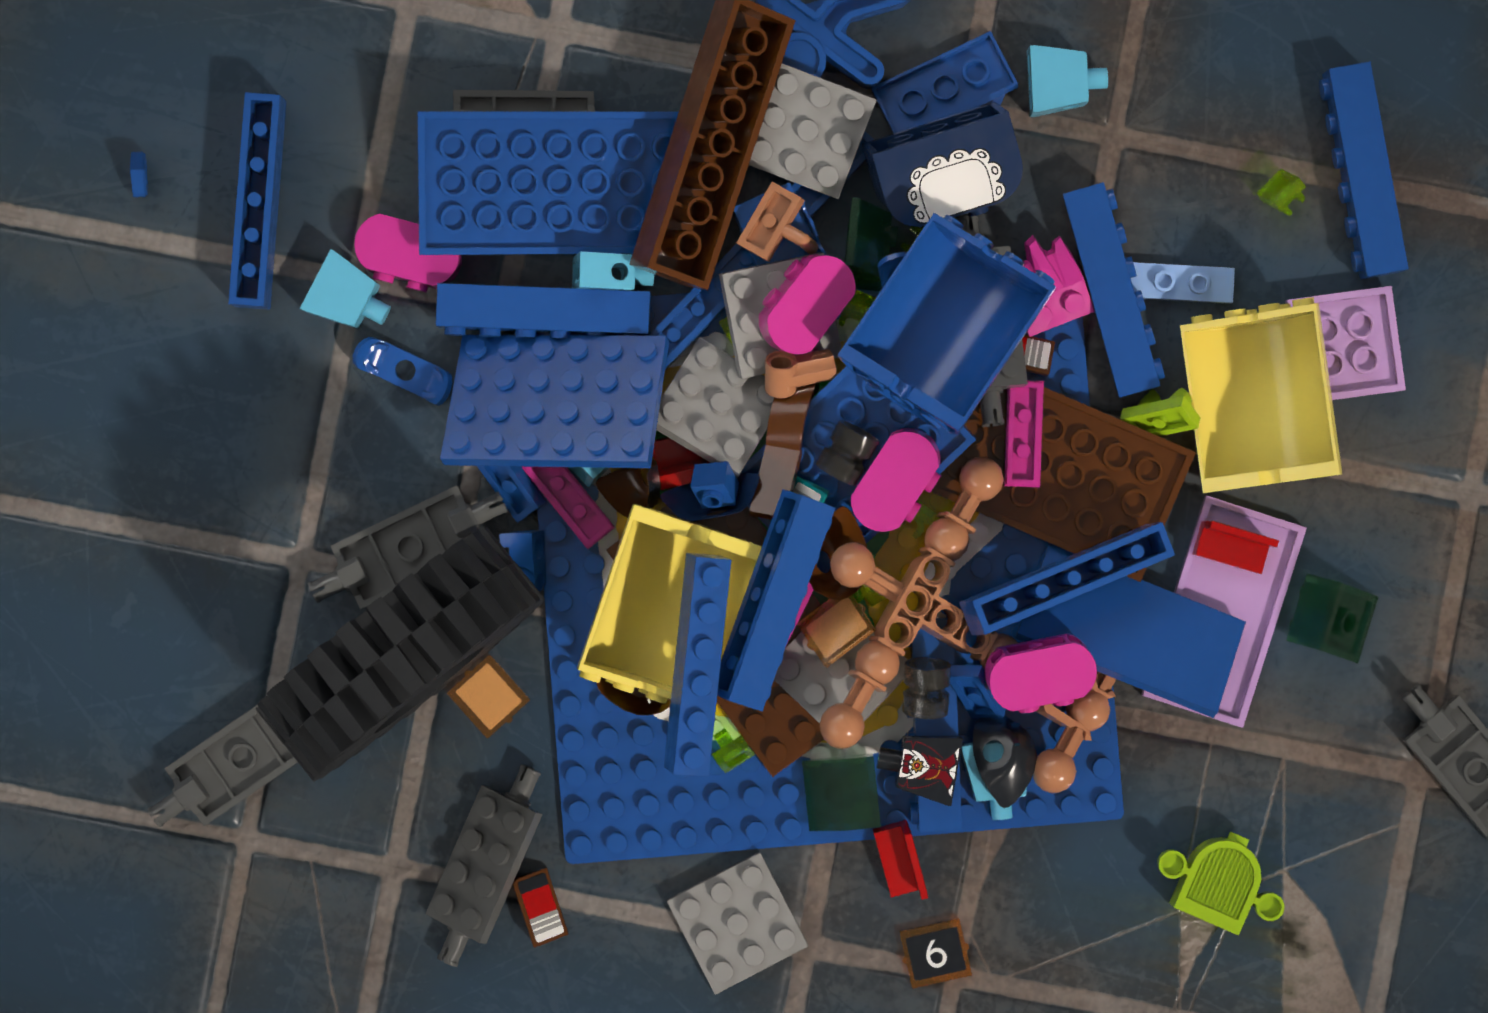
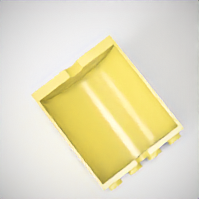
M1314 297L1292 300L1293 307H1291L1290 303L1258 306L1259 313H1257V309L1225 311V318L1213 320L1212 314L1191 317V324L1180 325L1189 394L1192 399V407L1201 417L1199 427L1194 429L1203 493L1343 474L1320 307L1318 303H1314Z
M633 504L577 669L580 670L579 676L597 683L600 682L601 677L605 678V681L613 684L612 687L628 693H633L634 688H639L638 691L646 694V698L666 704L667 699H671L686 553L720 555L731 559L722 659L762 546L659 510Z

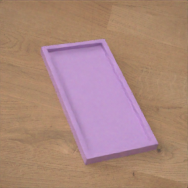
M1206 495L1201 505L1174 593L1246 621L1218 713L1213 718L1243 728L1307 528ZM1201 521H1215L1279 540L1278 547H1269L1262 574H1256L1192 555ZM1142 690V696L1204 715L1202 713H1199L1197 711H1194L1192 709H1189L1187 707H1184L1182 705H1179L1177 703H1174L1172 701H1169L1167 699H1164L1162 697Z

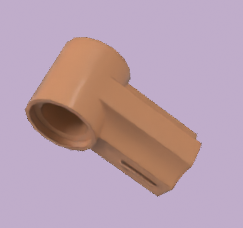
M830 349L796 356L792 353L775 351L768 354L765 359V392L774 398L790 397L796 392L797 387L830 381L836 377L834 356Z

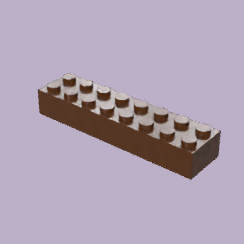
M715 0L629 265L690 288L708 290L796 20L750 0Z

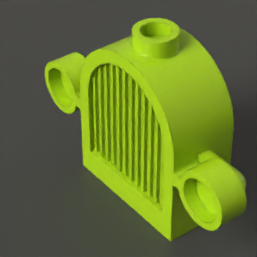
M1231 831L1227 838H1211L1199 844L1192 851L1187 861L1182 853L1174 849L1163 851L1157 859V867L1161 874L1170 879L1180 877L1169 902L1171 906L1238 936L1251 906L1254 907L1256 914L1266 921L1279 919L1283 915L1285 908L1282 898L1270 891L1262 892L1261 894L1257 893L1261 883V869L1258 860L1247 848L1249 839Z

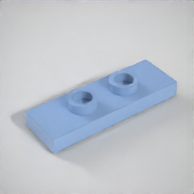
M1133 262L1137 274L1136 277L1131 278L1134 292L1141 290L1143 299L1233 303L1235 268Z

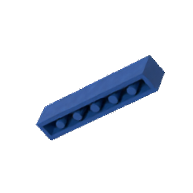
M1371 61L1328 69L1322 74L1323 79L1319 80V90L1322 100H1327L1329 114L1325 116L1328 134H1333L1336 148L1332 149V161L1335 169H1340L1342 182L1338 184V193L1341 203H1346L1348 217L1344 219L1347 237L1353 239L1355 250L1351 252L1353 271L1355 273L1359 272L1360 280L1408 270L1409 267Z
M245 92L228 302V304L234 307L271 309L287 102L281 95Z
M1102 182L1064 193L1065 206L1118 396L1122 398L1160 387L1159 379L1165 378L1160 357L1153 359L1150 345H1154L1156 342L1151 325H1144L1140 314L1141 311L1146 310L1141 290L1134 292L1131 278L1136 277L1137 274L1132 256L1125 258L1121 244L1127 243V238L1122 222L1115 224L1112 210L1118 209L1113 188L1106 190L1105 184Z
M437 283L436 326L439 329H444L445 335L465 336L466 330H480L479 336L501 337V331H515L516 338H536V332L550 333V338L569 339L571 334L648 336L650 332L651 293L650 291Z
M782 489L721 659L717 696L763 712L765 703L771 694V686L776 672L783 661V653L790 633L795 627L799 608L807 594L808 583L813 569L819 560L823 541L831 527L835 507Z
M1163 522L1145 524L960 601L959 604L971 635H986L1170 558L1175 553Z
M686 553L664 768L672 774L709 777L731 570V559L720 555Z
M936 618L937 626L943 629L947 625L948 618ZM920 628L913 642L907 646L911 650L910 662L915 666L914 670L905 678L906 683H912V697H906L907 718H913L914 732H907V736H958L957 694L946 677L949 666L956 665L955 649ZM960 762L958 764L951 806L916 795V803H910L911 824H917V829L920 833L962 831Z

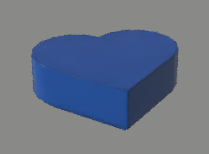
M144 151L131 152L130 175L133 197H146L148 195L147 159Z

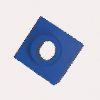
M728 461L694 465L690 487L702 509L736 505L739 481Z

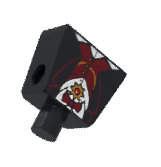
M903 736L900 751L880 747L877 768L896 772L895 787L951 806L963 739L960 736Z

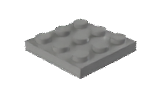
M782 63L749 165L839 200L877 100Z
M822 252L814 253L818 255H824V253ZM808 255L719 273L739 378L743 379L765 374L766 356L772 352L780 351L770 346L760 332L759 313L765 307L762 305V302L773 288L779 289L786 280L784 273L790 264L797 259L800 261L802 257ZM836 320L813 350L808 353L830 349L834 358H839L837 355L841 350Z
M699 337L661 397L656 430L710 463L728 461L735 476L738 478L767 431L774 397L765 392L764 375L739 378L735 358Z
M831 600L785 648L783 661L778 667L774 678L819 723L822 714L829 707L844 702L856 680L848 675V672L856 670L855 659L857 652L865 644L871 642L869 641L870 636H875V628L864 619L869 629L830 659L826 660L807 631V628L843 600ZM899 656L900 666L898 674L891 682L883 685L887 688L886 691L877 692L874 690L861 713L864 721L914 670L915 666L904 656Z
M760 851L667 899V903L715 995L808 947V943Z

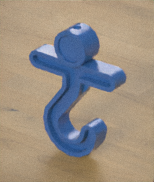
M755 0V3L796 20L782 61L783 64L822 78L827 61L860 87L871 89L881 83L884 75V66L878 58L848 37L846 30L850 23L903 8L911 0H818L807 4L801 0Z

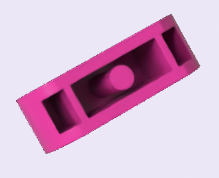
M377 214L364 221L355 236L354 246L358 260L368 271L374 272L373 279L393 284L394 278L408 281L407 288L427 293L428 287L437 289V283L450 284L456 278L461 268L462 255H419L417 223Z
M814 254L802 257L800 261L798 259L795 260L785 271L784 277H786V280L779 289L773 288L764 298L762 305L765 307L759 313V329L764 340L770 346L792 354H804L812 351L855 295L856 284L852 271L842 260L833 256Z
M902 428L892 432L851 495V507L854 515L865 527L880 532L892 531L899 528L904 519L911 523L922 505L917 502V499L923 490L930 493L941 477L936 472L940 465V452L935 441L927 433L915 428Z
M1069 633L997 647L991 653L985 665V680L994 699L1003 708L1010 711L1018 710L1019 713L1035 712L1039 709V706L1053 704L1054 706L1070 705L1074 703V699L1083 698L1090 692L1097 676L1096 662L1092 654L1078 637Z

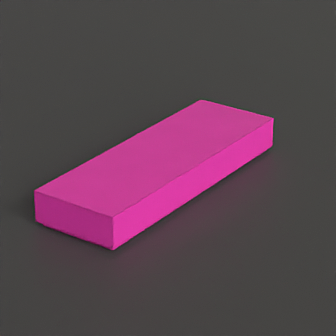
M1027 380L1028 384L1026 386L1007 389L1004 486L1040 487L1044 381Z
M522 466V469L587 549H590L616 528L567 467Z

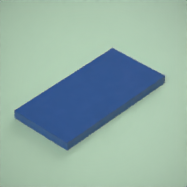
M1049 543L1040 568L1071 556L1073 553ZM1124 576L1022 619L1015 639L1026 642L1067 633L1078 637L1092 654L1096 662L1097 672L1214 718L1219 710L1246 621L1144 580L1139 582Z

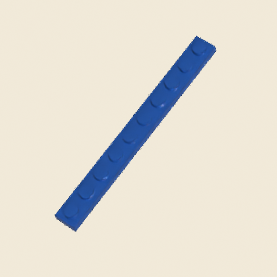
M866 131L846 181L866 161L862 143L874 140ZM797 183L792 185L794 193L805 200V207L811 218L831 198V196ZM737 243L716 264L708 290L693 288L648 335L666 336L668 339L669 347L665 370L725 309L719 273L755 266L749 251Z

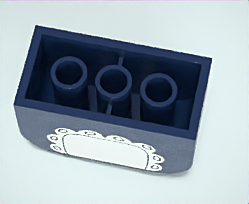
M996 102L862 143L878 199L898 221L909 226H925L933 213L943 218L945 215L954 218L968 213V216L984 214L989 211L988 206L998 204L1009 198L1019 186L1022 178L1023 164L1009 111Z

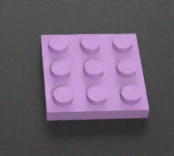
M1392 286L1311 296L1314 297V303H1318L1320 307L1332 400L1406 390ZM1297 299L1286 300L1285 304L1290 303L1291 307H1293L1292 300Z

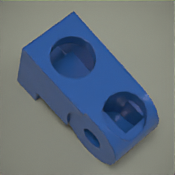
M544 530L500 533V544L503 548L509 547L511 558L518 564L539 592L542 591L546 584Z

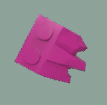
M1034 235L1025 241L1024 246L1027 260L1023 261V267L1033 273L1036 270L1046 273L1055 281L1053 285L1056 286L1055 291L1026 334L1031 337L1095 312L1083 275L1072 253L1061 237L1058 236L1052 241L1051 249L1048 251L1043 250Z

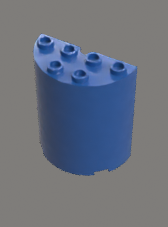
M933 213L837 356L853 373L871 380L869 386L905 411L933 427L940 429L942 426L950 434L957 435L1055 291L1056 286L1053 285L1055 282L1053 278L1040 270H1036L1033 273L1023 267L1024 262L1015 254L1006 251L1004 255H1000L991 250L994 244L988 238L979 233L972 236L962 230L964 226L952 216L945 215L943 218Z

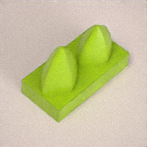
M1182 387L1174 392L1169 399L1161 400L1156 390L1152 389L1140 400L1137 406L1123 408L1120 420L1157 436L1198 429L1201 419L1192 407V399L1189 392Z

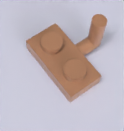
M771 182L736 243L767 262H770L783 238L800 246L808 254H814L818 250L816 241L808 234L791 225L805 200L780 185Z

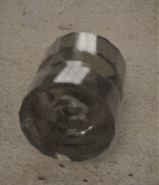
M840 419L830 436L833 442L832 445L824 447L815 464L834 478L855 486L865 469L862 463L863 460H870L880 441L864 429Z
M917 657L905 661L904 683L909 687L903 691L902 712L905 715L919 719H938L948 715L950 694L945 690V688L949 687L951 678V664L948 661L931 657Z

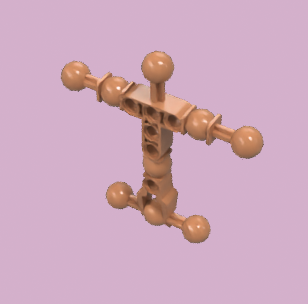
M984 456L974 457L968 460L961 468L959 482L962 492L951 512H939L937 515L939 519L928 527L924 538L925 547L919 549L918 552L921 555L911 562L901 581L875 567L873 554L862 544L856 542L845 543L839 546L832 554L830 562L831 572L835 580L841 585L849 588L866 585L890 601L876 624L875 636H870L869 641L871 642L865 644L857 652L855 659L856 670L848 672V675L856 680L844 702L829 707L822 714L819 725L823 739L830 746L838 749L849 748L862 738L865 728L861 715L874 690L885 692L887 688L883 685L891 682L898 674L900 666L899 656L905 655L906 652L903 649L913 642L920 628L958 652L971 654L970 658L979 661L984 669L989 656L997 647L1018 643L1010 635L993 631L986 635H977L976 643L970 647L965 639L969 627L962 610L939 596L949 578L950 567H954L956 564L954 561L960 559L967 551L969 544L968 534H974L976 528L968 523L979 503L994 498L1002 488L1004 481L1002 470L994 460ZM928 561L934 564L935 575L931 580L925 577L923 570ZM911 592L916 594L918 598V605L913 611L908 609L906 605V598ZM941 610L946 613L948 618L947 625L943 629H940L936 624V616ZM893 623H896L901 629L900 638L896 642L890 639L888 632ZM1097 672L1095 683L1090 692L1083 698L1074 699V703L1066 705V714L1052 704L1039 706V709L1036 711L1037 713L1061 727H1066L1055 748L1047 749L1037 756L1033 779L1043 791L1060 793L1068 789L1074 782L1077 771L1073 757L1083 740L1092 741L1090 731L1097 730L1108 721L1110 714L1108 699L1116 697L1111 689L1116 681L1115 678Z

